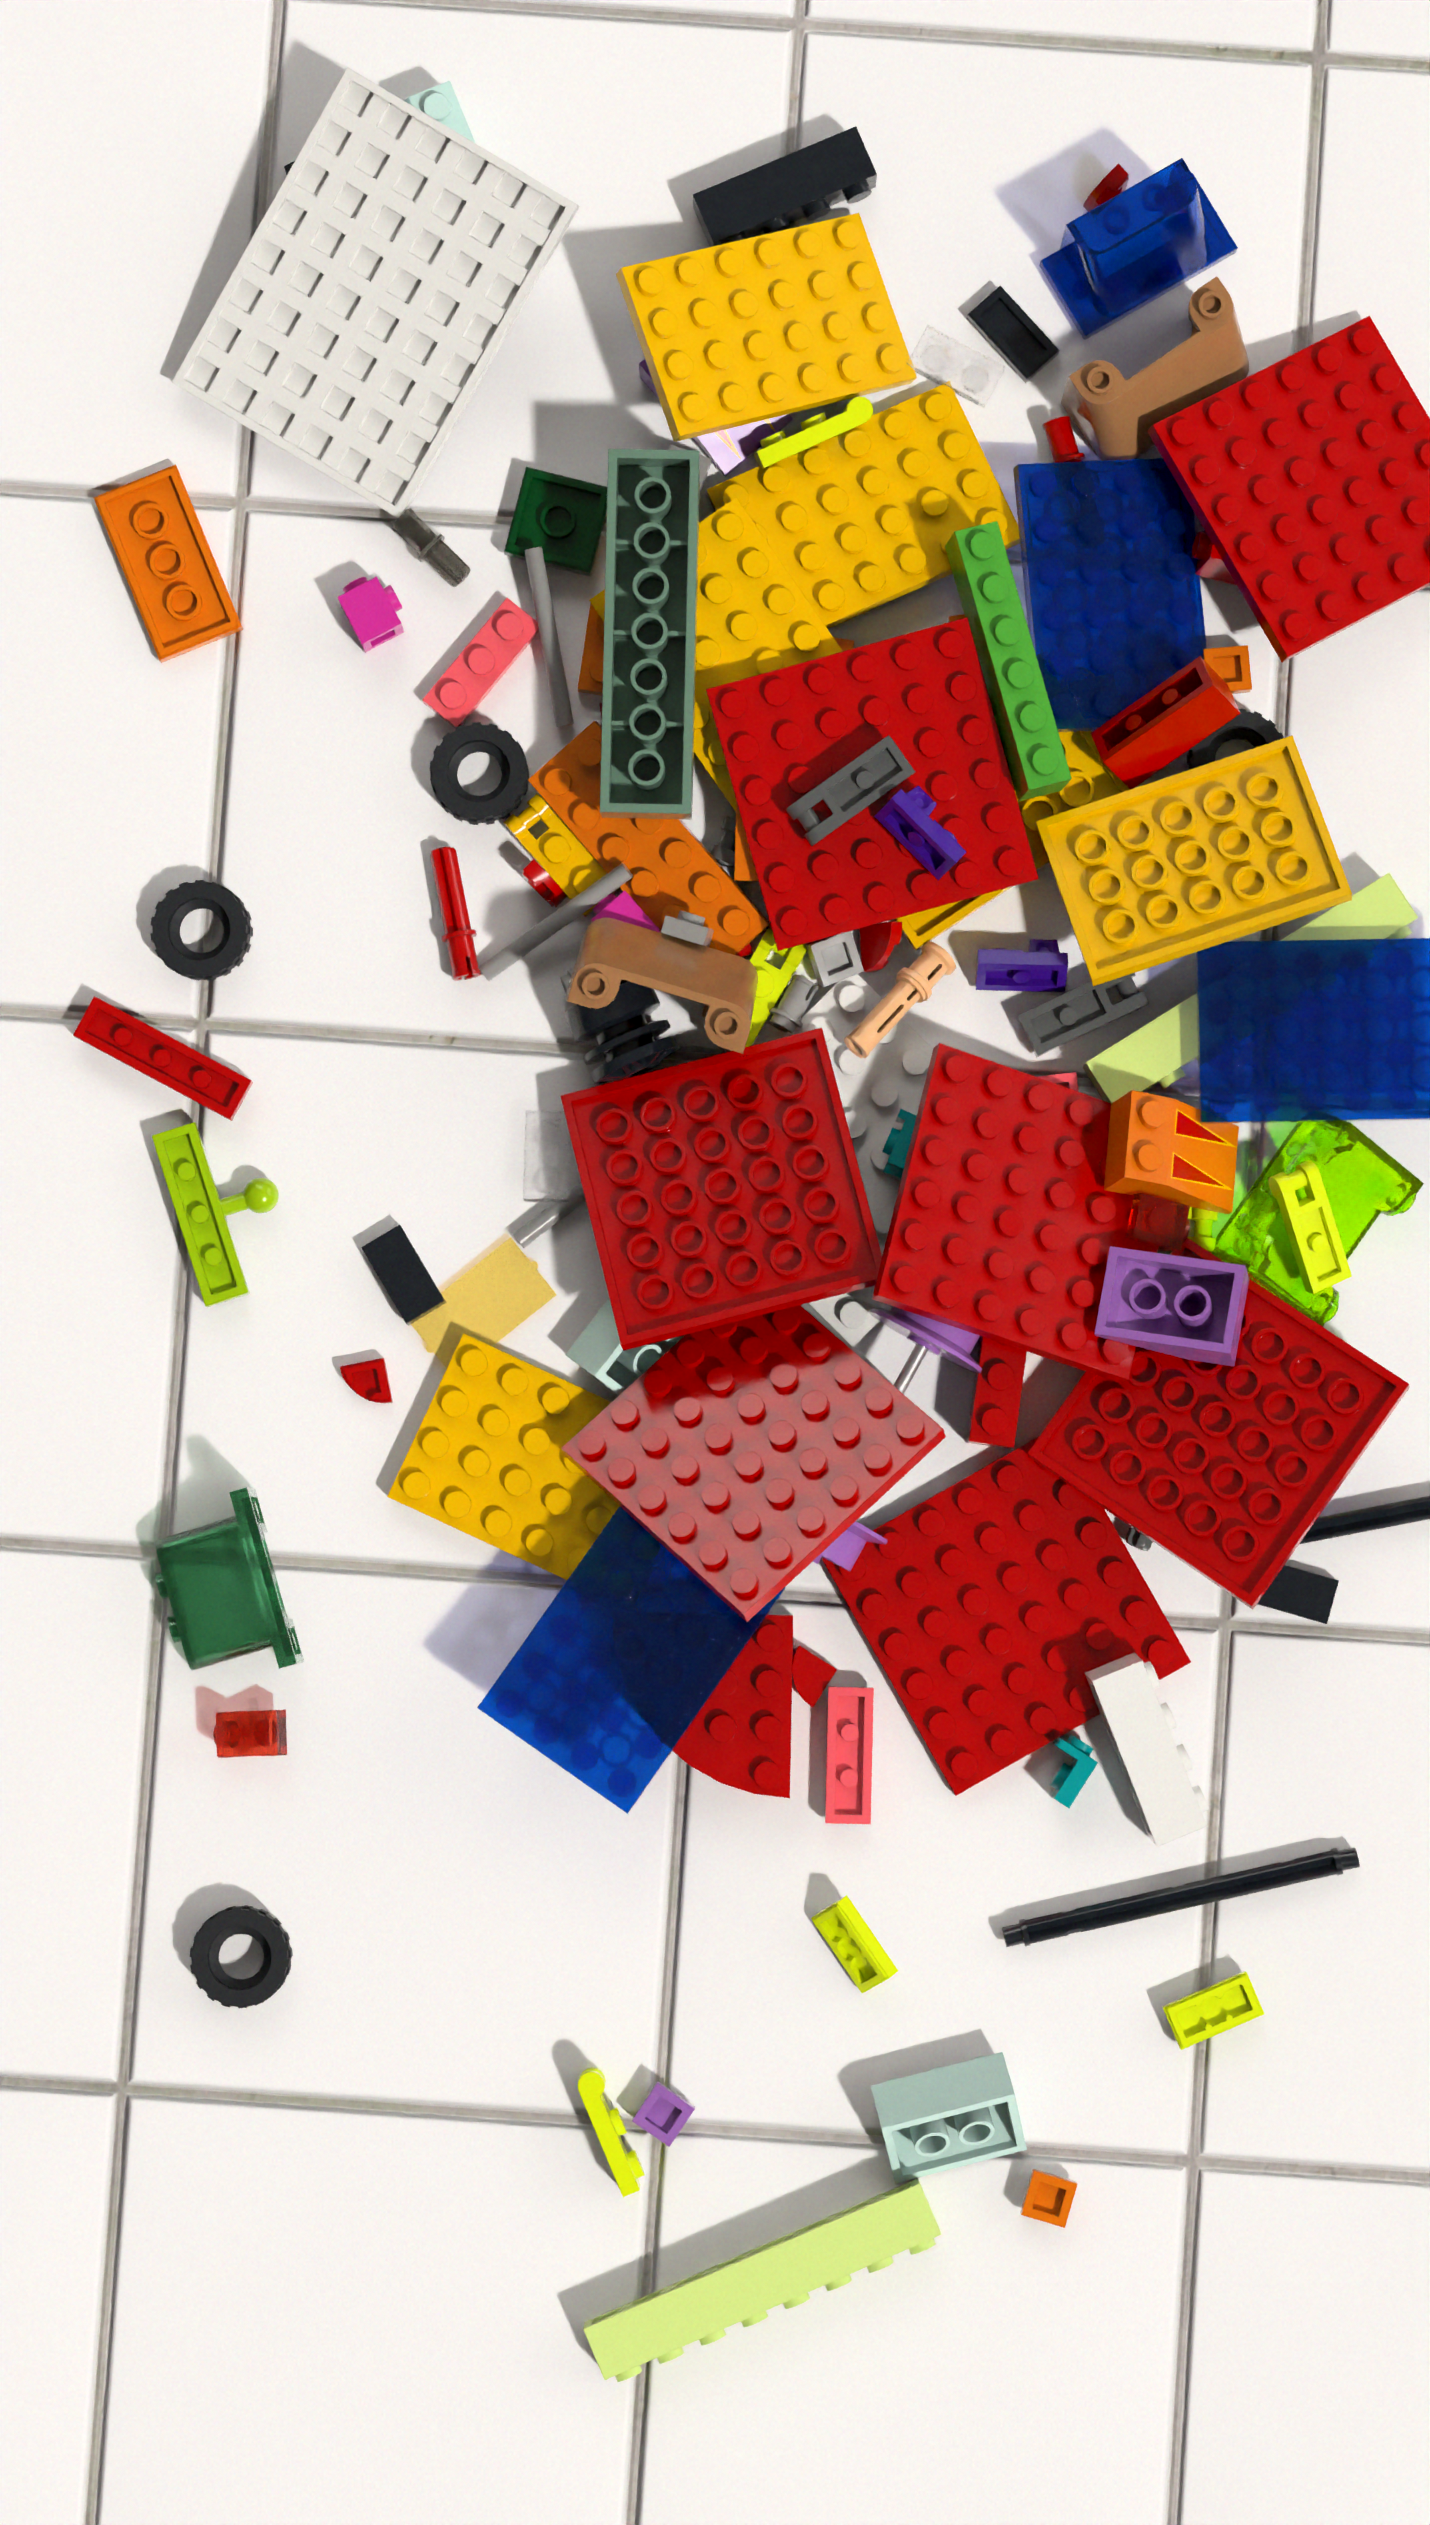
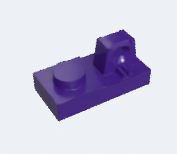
M916 786L908 793L900 789L874 817L939 880L958 862L966 851L958 844L957 839L950 831L943 829L935 820L933 821L929 817L937 803L920 786Z
M1031 939L1029 952L1005 948L978 949L975 975L976 990L1065 992L1068 953H1060L1056 939Z

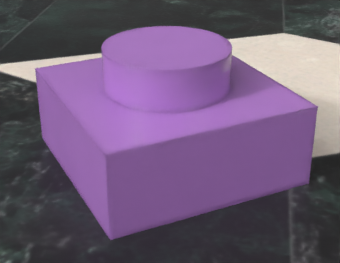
M657 2081L633 2117L632 2122L670 2147L695 2110V2106Z

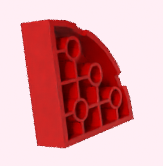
M612 1611L614 1649L623 1681L640 1715L659 1739L689 1766L722 1784L753 1794L790 1798L793 1615L756 1614L746 1622L738 1614Z

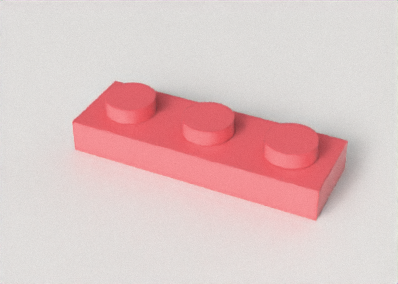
M506 598L422 699L423 703L455 729L463 725L539 633L537 621L509 598Z
M828 1686L825 1823L871 1824L873 1687Z

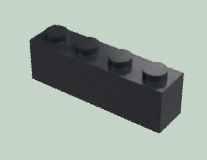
M855 126L693 194V209L709 246L713 247L790 228L789 223L806 217L807 221L818 219L830 212V206L844 200L848 204L861 201L872 193L871 189L876 187L877 173Z

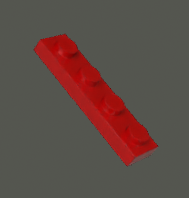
M95 996L73 1034L75 1038L230 1121H233L253 1084L252 1080Z

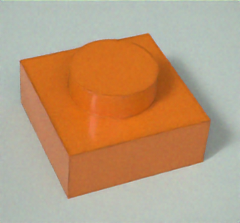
M1248 645L1203 649L1202 659L1226 682L1232 694L1251 692L1252 683Z
M1032 2169L1020 2214L1065 2228L1077 2188V2182Z

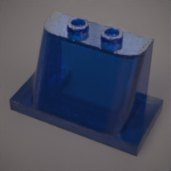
M1180 158L1066 224L1060 249L1042 259L1039 266L1083 340H1086L1235 254L1238 247L1196 177L1191 173L1183 158Z

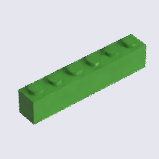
M995 521L954 531L945 545L964 615L965 618H968L1018 802L1059 792L1072 778L998 522Z

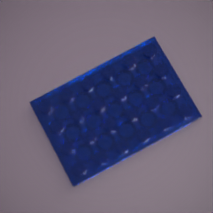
M1163 458L1018 464L1013 468L1028 629L1058 732L1096 730L1199 656L1204 660L1203 649H1207L1200 575L1195 574L1198 559L1192 558L1191 555L1193 542L1196 537L1194 512Z
M1430 938L1230 941L1196 952L1200 1123L1430 1120Z
M619 1506L477 1708L628 1815L783 1594L786 1587L746 1622Z

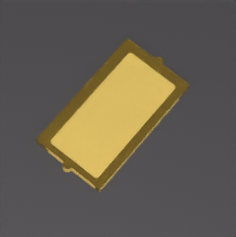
M510 1237L441 1292L447 1303L411 1325L426 1342V1351L434 1353L447 1369L463 1333L493 1347L557 1296V1294L538 1272V1263L535 1261L530 1262Z

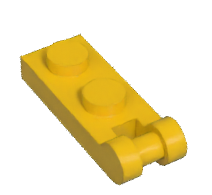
M537 793L527 801L529 806L517 817L512 814L503 822L524 849L559 885L569 900L607 874ZM541 820L548 830L536 840L528 830ZM597 904L592 906L582 915L586 918L593 911V908Z

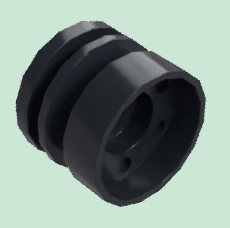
M627 981L620 984L617 995L609 1005L599 1009L575 1005L564 1013L576 1043L594 1039L598 1042V1046L583 1056L585 1064L590 1065L606 1060L605 1064L590 1073L595 1086L612 1081H621L647 1072L658 1066L665 1057L680 1048L675 1036L656 1041L654 1039L671 1028L668 1019L647 1023L645 1019L646 1016L660 1006V1001L654 989Z

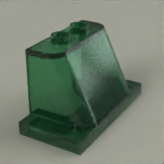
M246 1487L229 1492L235 1516L155 1540L156 1553L161 1572L155 1573L156 1584L161 1598H169L174 1615L167 1617L169 1630L174 1643L181 1641L191 1671L271 1648L274 1649L279 1669L304 1662L293 1619H288L264 1533L268 1531L256 1489Z

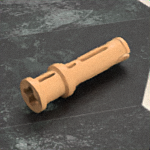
M926 942L921 947L922 954L910 967H904L897 973L896 985L863 1021L845 1037L844 1042L852 1053L860 1058H867L875 1046L894 1028L916 1002L927 1001L931 997V989L944 975H951L955 971L956 964L945 949L934 942Z

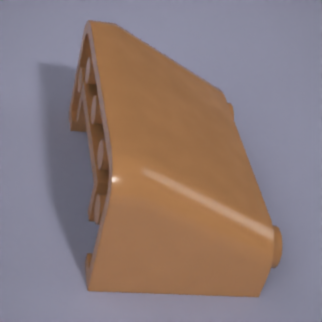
M1217 276L1192 294L1188 304V318L1192 322L1190 337L1128 380H1125L1112 363L1104 360H1095L1068 376L1061 404L1096 455L1104 463L1111 466H1123L1130 463L1155 446L1147 432L1153 424L1247 377L1249 360L1234 303L1229 292Z
M603 917L594 920L588 925L565 996L567 1002L595 1009L605 1007L617 995L621 979L703 1003L701 1016L705 1017L704 1028L707 1037L712 1043L721 1048L743 1054L750 1032L758 984L756 968L750 961L740 956L613 918Z

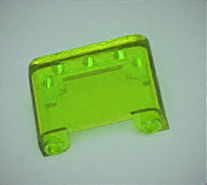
M1313 1111L1302 1117L1293 1127L1216 1237V1245L1212 1254L1225 1263L1245 1265L1249 1279L1323 1327L1338 1311L1339 1292L1333 1286L1315 1294L1305 1291L1278 1201L1273 1196L1269 1187V1178L1280 1172L1286 1174L1294 1172L1298 1164L1307 1160H1312L1316 1164L1322 1177L1347 1260L1380 1213L1386 1216H1394L1409 1210L1415 1202L1416 1194L1424 1183L1352 1123L1319 1111ZM1304 1187L1295 1190L1298 1201L1307 1197Z

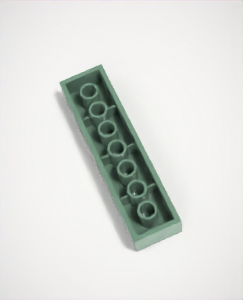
M608 449L600 814L602 818L692 820L701 461L699 450Z

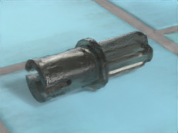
M411 508L406 510L392 525L391 529L419 554L417 559L420 562L426 561L450 586L456 587L460 585L470 574V567L443 542L445 536L443 534L437 536Z

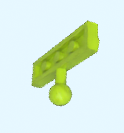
M195 1122L152 1135L205 1306L210 1307L250 1294L226 1216L247 1209L255 1213L271 1211L279 1199L276 1185L269 1179L255 1178L247 1183L243 1192L220 1199Z

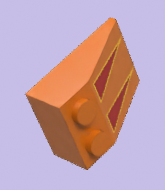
M1131 1090L1111 1104L1104 1190L1230 1214L1233 1210L1239 1126L1174 1098Z

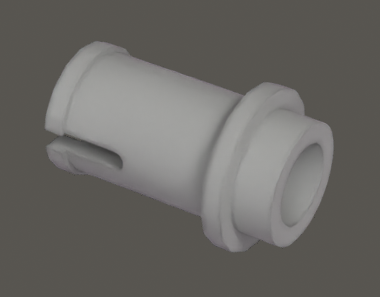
M796 974L792 976V980L777 1008L773 1007L770 1010L772 1017L769 1023L784 1033L789 1031V1033L793 1034L797 1027L802 1028L803 1023L800 1020L814 994L819 989L812 981Z

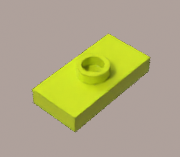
M847 1895L819 1911L811 1918L861 1993L870 1990L898 1972V1969Z
M1246 1971L1162 2006L1181 2050L1264 2015V2011Z

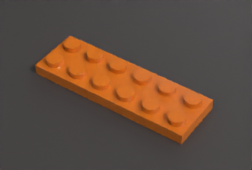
M593 721L531 776L528 781L607 873L621 863L627 866L633 878L621 885L620 889L629 894L659 928L660 932L665 916L677 919L680 910L705 917L703 927L714 930L709 947L736 955L770 926L769 921L681 819L602 818L600 814L602 726L597 721Z

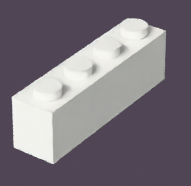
M1134 1652L1085 1672L1151 1841L1159 1847L1207 1827L1202 1814L1209 1810L1207 1801L1200 1786L1192 1787L1186 1772L1193 1769L1192 1763L1184 1745L1176 1746L1170 1730L1177 1728L1176 1722L1168 1704L1163 1703L1160 1705L1154 1689L1160 1687V1682L1151 1661L1143 1663V1660Z

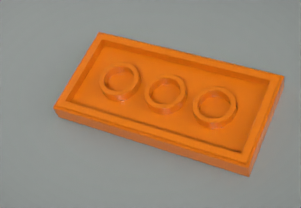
M176 464L93 497L161 663L243 630Z

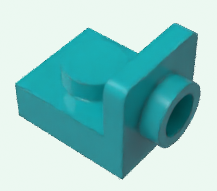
M1070 1735L1067 1741L1058 1737L1053 1742L1054 1746L1075 1759L1070 1766L1063 1762L1049 1784L1055 1788L1051 1797L1067 1808H1070L1098 1764L1097 1761L1089 1757L1094 1749L1073 1735Z

